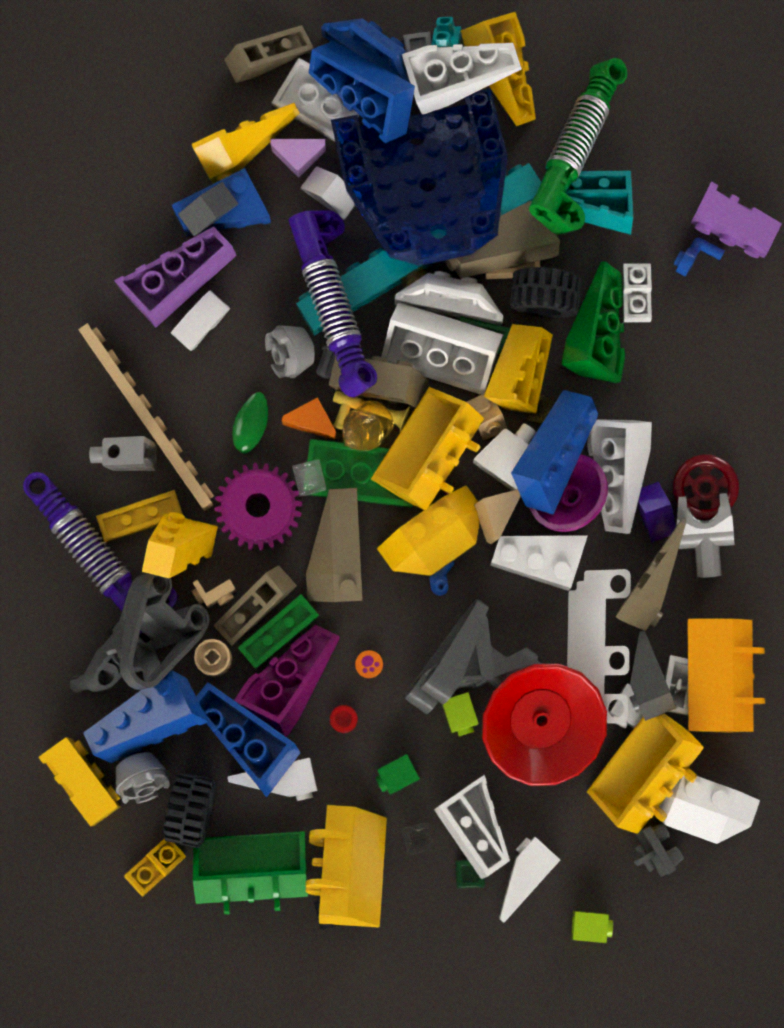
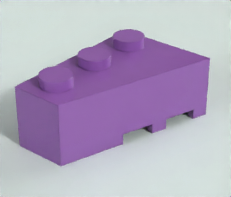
M711 181L691 221L692 224L696 225L695 229L707 235L712 233L719 236V240L726 245H737L744 248V252L751 257L759 258L760 256L765 258L782 223L755 207L750 209L739 204L740 198L733 194L729 198L716 191L718 185Z

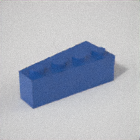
M335 41L312 49L309 74L332 95L337 94L349 111L355 110L363 118L362 122L369 129L372 127L380 133L379 138L383 142L387 143L407 133L415 90L413 84Z
M563 390L512 470L511 474L526 507L554 514L598 417L592 397Z
M207 682L196 697L208 720L207 726L267 797L301 752L294 742Z

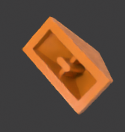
M318 397L285 414L282 418L284 426L331 440L336 439V430Z

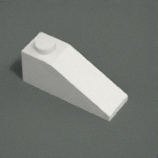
M306 758L294 761L271 793L288 797L296 796L297 801L313 798L312 792L318 790L311 759ZM246 772L228 776V782L259 789Z
M526 837L516 848L519 854L514 860L499 919L503 923L560 861L536 837H533L531 841Z

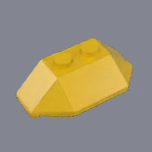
M466 485L442 497L429 506L427 511H422L398 528L377 550L392 571L432 576L476 545L480 521L474 505L478 501Z

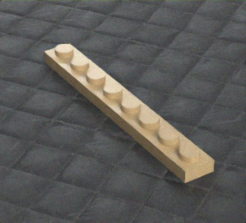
M88 323L78 329L205 512L213 506L210 499L214 495L205 483L201 486L195 479L198 472L190 461L183 462L179 456L183 452L174 438L170 441L163 433L167 428L159 416L155 418L151 416L148 409L152 406L143 394L138 396L135 393L133 387L136 386V383L128 372L122 374L117 365L121 362L112 349L108 352L102 345L106 340L96 327L92 330Z

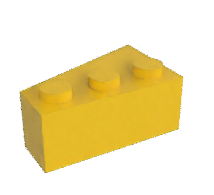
M512 324L484 397L506 410L536 414L553 334L542 327Z
M65 737L38 758L43 764L46 763L55 775L54 779L59 785H62L70 800L90 826H95L121 807L117 802L121 798L112 785L107 788L101 778L105 775L96 763L91 765L85 757L88 751L80 740L75 742L72 738Z

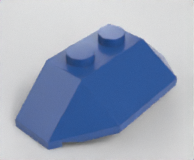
M361 18L324 23L321 27L322 36L328 41H335L410 83L402 54L406 53V50L403 49L404 45L395 37L388 38L384 35L382 28L375 22L370 21L368 23Z

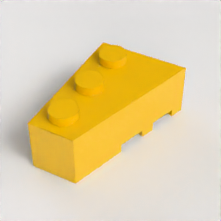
M176 512L164 513L148 540L142 572L171 578L186 570L189 563L196 565L201 557H211L218 526L187 519L184 515Z

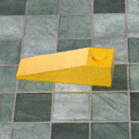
M516 12L492 18L461 30L465 47L492 43L514 44L521 70L489 85V87L516 126L535 120L532 88L526 83L525 72L529 71L528 62L523 61L522 55L525 39Z

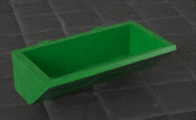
M305 831L207 837L199 848L193 847V887L196 904L223 902L224 914H230V902L248 901L249 903H254V900L274 899L275 911H281V898L308 897L305 887L306 880H308Z

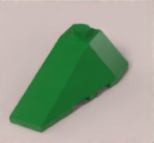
M606 261L600 263L568 334L562 365L578 376L620 383L625 361V348H620V333L624 332V323L619 321V308L623 306L622 273Z

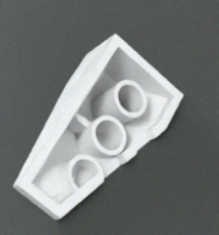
M513 43L480 44L479 46L463 47L462 44L453 45V47L428 45L402 54L410 83L415 86L414 97L422 115L447 107L521 70Z

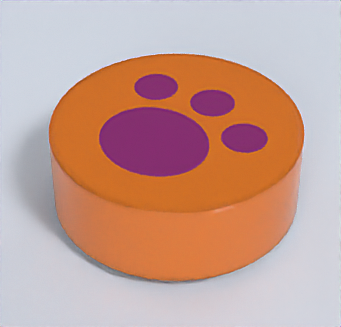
M364 651L356 659V670L364 678H375L383 669V660L375 651Z

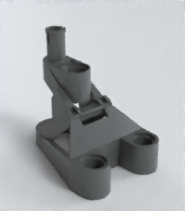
M150 573L138 575L128 590L120 621L113 628V634L96 651L85 674L72 677L73 680H70L72 691L81 693L86 690L92 692L111 688L121 677L133 689L144 690L156 686L203 637L209 625L207 610L200 604H194L174 611L165 602L172 589L171 578ZM140 630L150 638L147 643L139 637ZM175 645L160 664L155 650ZM143 671L144 681L136 675V672Z
M476 599L462 614L405 694L404 699L427 715L438 702L444 705L455 691L467 688L476 689L487 682L497 688L510 674L533 664L542 663L537 660L538 655L527 647L507 658L491 646L488 618L486 617L489 606Z

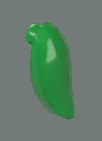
M256 392L245 402L234 421L233 443L237 450L243 454L249 453L258 445L266 429L268 407L266 398L261 392Z

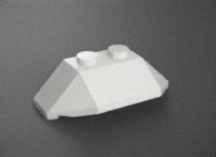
M435 271L434 274H426L398 292L395 296V305L401 302L437 314L457 318L463 316L499 326L502 325V313L484 286L478 284L474 278L465 277L459 280L450 278L451 275L446 272Z
M683 776L673 787L672 796L670 798L666 797L659 807L667 814V818L662 822L664 825L717 844L751 827L760 800L697 776L693 783Z

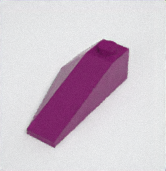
M313 626L293 642L287 652L278 659L277 657L269 662V666L258 675L256 673L252 675L234 701L287 737L301 717L340 639L339 635L320 626Z

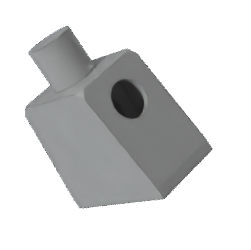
M144 436L103 438L102 446L90 447V462L102 463L104 467L113 471H157V443Z

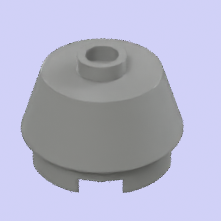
M278 325L273 331L266 334L265 348L266 351L271 350L275 364H271V367L279 378H295L314 363V345L303 327Z
M152 753L133 754L121 761L116 767V793L121 796L125 804L131 799H135L137 804L158 797L157 790L163 786L164 788H169V771Z

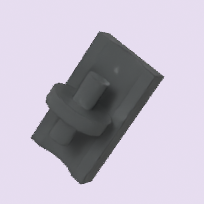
M664 824L646 827L636 834L641 843L635 847L640 856L633 861L636 866L644 863L649 872L656 868L660 877L676 871L675 866L684 857L676 846L667 851L664 850L660 842L670 837Z

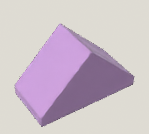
M271 139V149L297 177H300L326 152L325 139Z

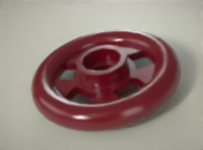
M703 454L688 459L679 467L673 480V495L677 504L679 497L685 496L684 487L692 485V491L695 496L687 499V508L690 509L694 518L699 520H710L717 514L720 499L716 498L719 493L720 487L728 489L727 495L730 508L734 506L739 494V481L736 472L727 461L714 455ZM696 467H700L703 474L693 479L689 473ZM714 467L724 474L720 480H717L716 477L710 474ZM703 482L711 484V490L707 493L701 491L700 486ZM699 500H711V509H700Z

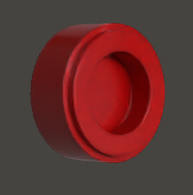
M347 705L336 707L330 715L331 726L339 733L351 732L358 722L357 713L352 707Z

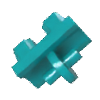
M453 17L437 18L431 45H437V47L460 45L462 36L460 31L462 29L461 26H454Z

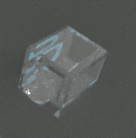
M319 459L292 466L300 497L326 490Z

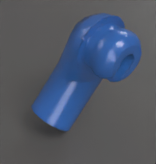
M453 561L432 576H429L431 590L437 596H442L448 591L447 573L455 565Z

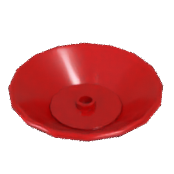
M559 663L533 664L510 674L493 691L483 713L482 739L491 761L508 778L530 786L557 785L578 776L596 759L607 733V709L599 689L582 672ZM539 716H545V720L542 723H537Z

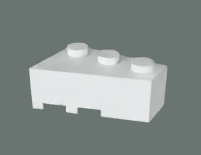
M588 535L501 536L490 566L569 591L572 587Z
M485 775L434 809L481 879L488 877L510 861L502 832L494 813V805L489 796Z

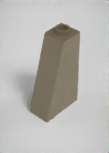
M531 201L447 243L445 261L451 271L455 270L460 278L553 258L559 255L560 240L556 234L552 233L530 213L529 206Z

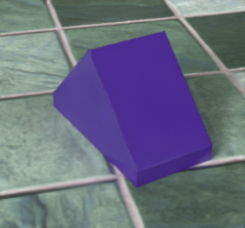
M659 482L642 487L637 506L652 543L669 537L676 528L671 503Z

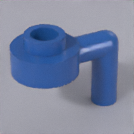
M695 238L686 252L681 250L674 262V265L677 266L676 272L686 277L700 250L718 260L722 258L725 250L702 238Z

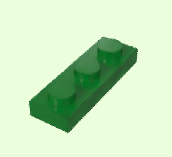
M300 594L242 643L238 649L253 667L257 669L319 617V614Z

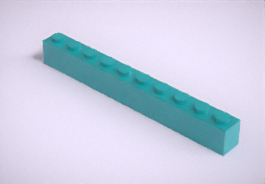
M529 163L523 167L521 164L516 165L507 172L508 176L500 181L498 178H495L484 186L485 190L477 195L475 192L468 194L461 200L462 204L455 208L449 206L438 213L439 217L432 222L426 220L417 225L414 233L406 236V234L400 235L392 241L393 245L385 250L379 248L368 256L369 260L362 264L356 262L345 270L346 274L341 276V281L349 299L351 310L355 312L444 258L447 252V243L529 201L532 202L541 181ZM307 291L299 297L300 301L296 305L315 336L322 332L323 327L320 326L322 322L318 320L320 316L316 315L318 311L314 309L316 306L313 304L314 299L310 298L312 294Z

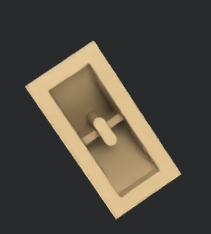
M518 489L483 498L474 505L486 542L489 544L500 539L521 496Z

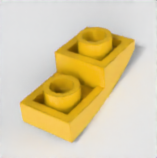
M163 839L139 863L128 871L124 877L143 897L184 860L186 855L175 843Z

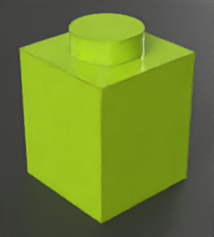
M469 692L452 697L442 705L451 734L457 732L460 737L475 732L473 727L479 723Z
M573 911L572 940L607 943V937H612L613 920H609L608 914Z

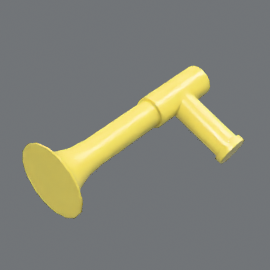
M338 390L333 398V402L341 404L333 427L344 431V425L350 408L390 420L399 427L400 432L407 423L410 414V406L405 410L396 411L364 401L358 397H349L344 392Z

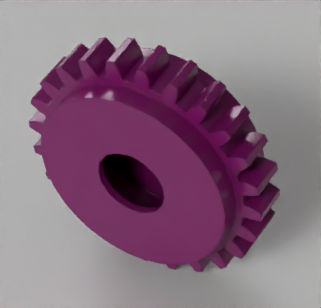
M254 463L253 470H248V467L243 465V473L241 474L234 470L235 478L231 480L226 477L227 487L219 486L218 488L223 495L215 497V500L221 503V506L214 508L215 512L222 514L216 520L218 523L225 522L226 524L221 529L222 532L230 531L231 534L228 539L233 541L237 537L239 539L238 546L242 547L246 542L248 543L249 550L254 548V544L258 545L260 551L264 550V544H269L270 548L273 549L274 541L276 540L283 544L282 536L286 534L291 537L290 527L298 528L299 526L294 521V518L302 516L301 512L296 511V508L302 506V502L295 501V498L300 496L299 491H292V488L296 485L295 482L287 483V473L279 476V468L275 467L273 471H269V465L266 463L263 469H259L257 463ZM258 496L264 497L270 502L268 513L259 518L253 517L247 512L249 501Z

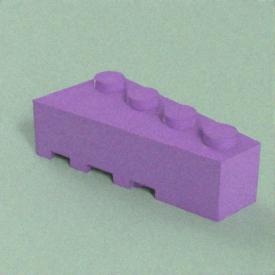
M215 227L182 243L183 246L172 252L167 251L160 255L159 259L148 265L144 264L136 268L135 272L126 277L121 276L114 280L120 290L155 328L237 256L232 245Z

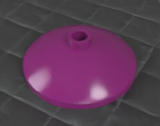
M580 454L554 514L532 508L530 510L535 519L550 530L557 532L577 530L590 523L602 510L608 495L607 477L596 461ZM574 498H578L574 503H571Z

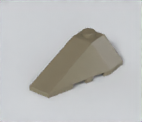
M357 488L329 489L306 572L307 601H363Z
M682 518L630 592V595L621 605L616 618L645 631L649 625L653 627L657 625L663 616L660 610L665 599L687 521Z

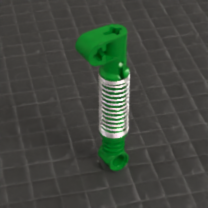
M612 58L591 67L589 85L586 91L579 95L571 114H569L567 123H565L562 133H560L555 143L553 152H551L545 166L546 173L529 206L530 213L554 234L561 235L582 228L584 225L585 214L583 209L566 193L571 183L577 180L584 167V163H586L589 153L609 114V102L617 86L624 83L627 78L626 65L619 58Z

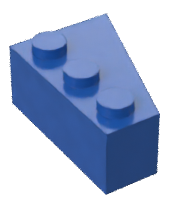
M245 168L172 204L173 211L186 236H191L193 234L178 214L200 195L223 182L239 205L199 234L212 227L220 231L228 228H243L248 225L271 223L270 215Z

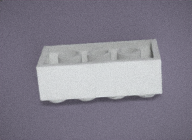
M398 302L390 319L381 357L386 358L388 363L396 364L397 360L410 362L413 364V368L427 378L482 395L486 391L503 335Z

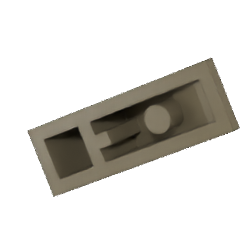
M301 25L237 44L225 58V62L235 82L239 83L263 75L307 54L314 47Z
M278 565L265 573L213 626L232 646L272 611L297 585Z

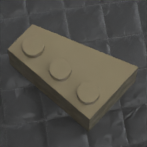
M335 356L329 386L336 391L343 392L338 382L341 369L336 360L337 356ZM379 356L365 359L366 362L374 367L377 373V382L360 394L359 397L388 400V404L396 405L397 402L411 405L415 410L426 393L429 380L413 368L412 363L397 360V363L393 364L388 363L386 358Z

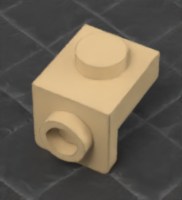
M484 394L467 401L484 417L483 422L478 428L482 440L495 437L502 430L507 429L503 414L498 405L486 399Z
M229 579L206 593L200 582L196 580L193 582L196 588L192 590V593L200 605L205 602L209 608L216 603L222 606L234 598L232 594L237 590Z

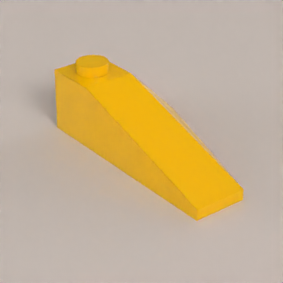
M291 103L265 113L257 123L247 120L239 123V127L233 132L226 133L225 129L191 145L209 179L214 184L242 170L300 112L295 103Z

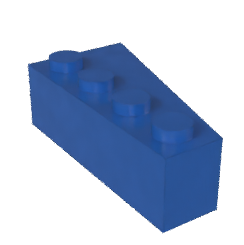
M171 670L156 686L140 690L83 732L94 756L113 763L142 751V747L161 743L164 741V738L175 733L179 735L187 732L188 728L194 725L201 726L208 723V720L188 679Z

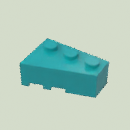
M581 171L577 180L571 183L566 194L583 209L585 223L631 235L633 223L631 171Z

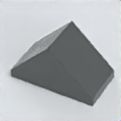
M221 182L200 195L178 215L195 237L239 204L224 183Z

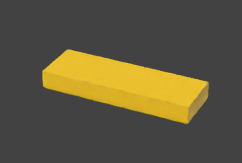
M172 490L100 514L96 518L104 542L107 543L157 526L164 513L176 512L182 515L183 513L176 492Z

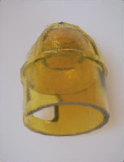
M366 401L357 409L348 413L342 427L344 446L358 451H370L377 448L381 444L382 439L386 438L393 430L394 422L390 411L377 401Z

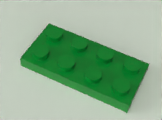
M310 439L304 495L327 497L329 489L357 488V501L413 508L412 504L371 480L389 449Z

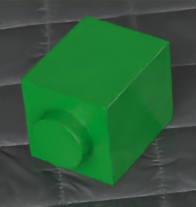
M407 754L378 769L379 776L375 777L382 792L388 790L390 795L420 780Z

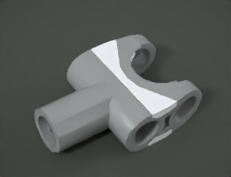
M727 493L720 494L718 512L712 519L707 521L694 518L690 509L687 508L686 496L679 497L677 525L682 518L687 521L679 549L695 548L697 577L721 576L719 546L735 545L733 517Z

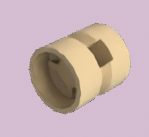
M209 639L203 641L198 645L194 654L195 664L198 669L210 677L224 675L232 665V653L220 640Z

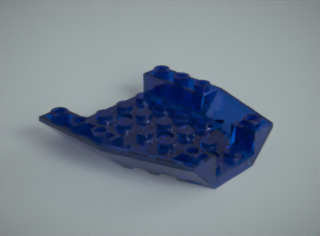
M491 88L479 90L465 97V105L432 111L423 115L410 116L407 133L387 143L379 138L380 133L373 127L369 129L366 125L360 126L357 115L331 120L346 192L390 258L415 265H423L468 256L498 236L508 156ZM415 137H421L425 140L421 145L410 143L411 139ZM425 183H432L435 185V188L432 191H423L421 186ZM437 229L446 232L443 238H435L431 234Z

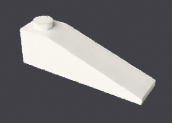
M597 419L588 436L587 448L589 456H593L594 461L600 465L608 481V495L601 510L605 531L625 534L631 532L651 450L652 422Z

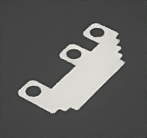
M626 569L585 571L584 580L578 581L577 589L570 590L568 596L567 667L582 672L599 689L607 709V723H625L629 716V699L625 694H604L605 675H625L629 671V649L626 646H605L606 599L627 598L630 595L631 574ZM616 575H621L626 580V587L620 593L614 592L610 586L612 578ZM614 652H621L625 658L623 667L618 670L613 669L609 664V658ZM613 700H620L624 705V712L618 718L612 717L608 711L609 704Z

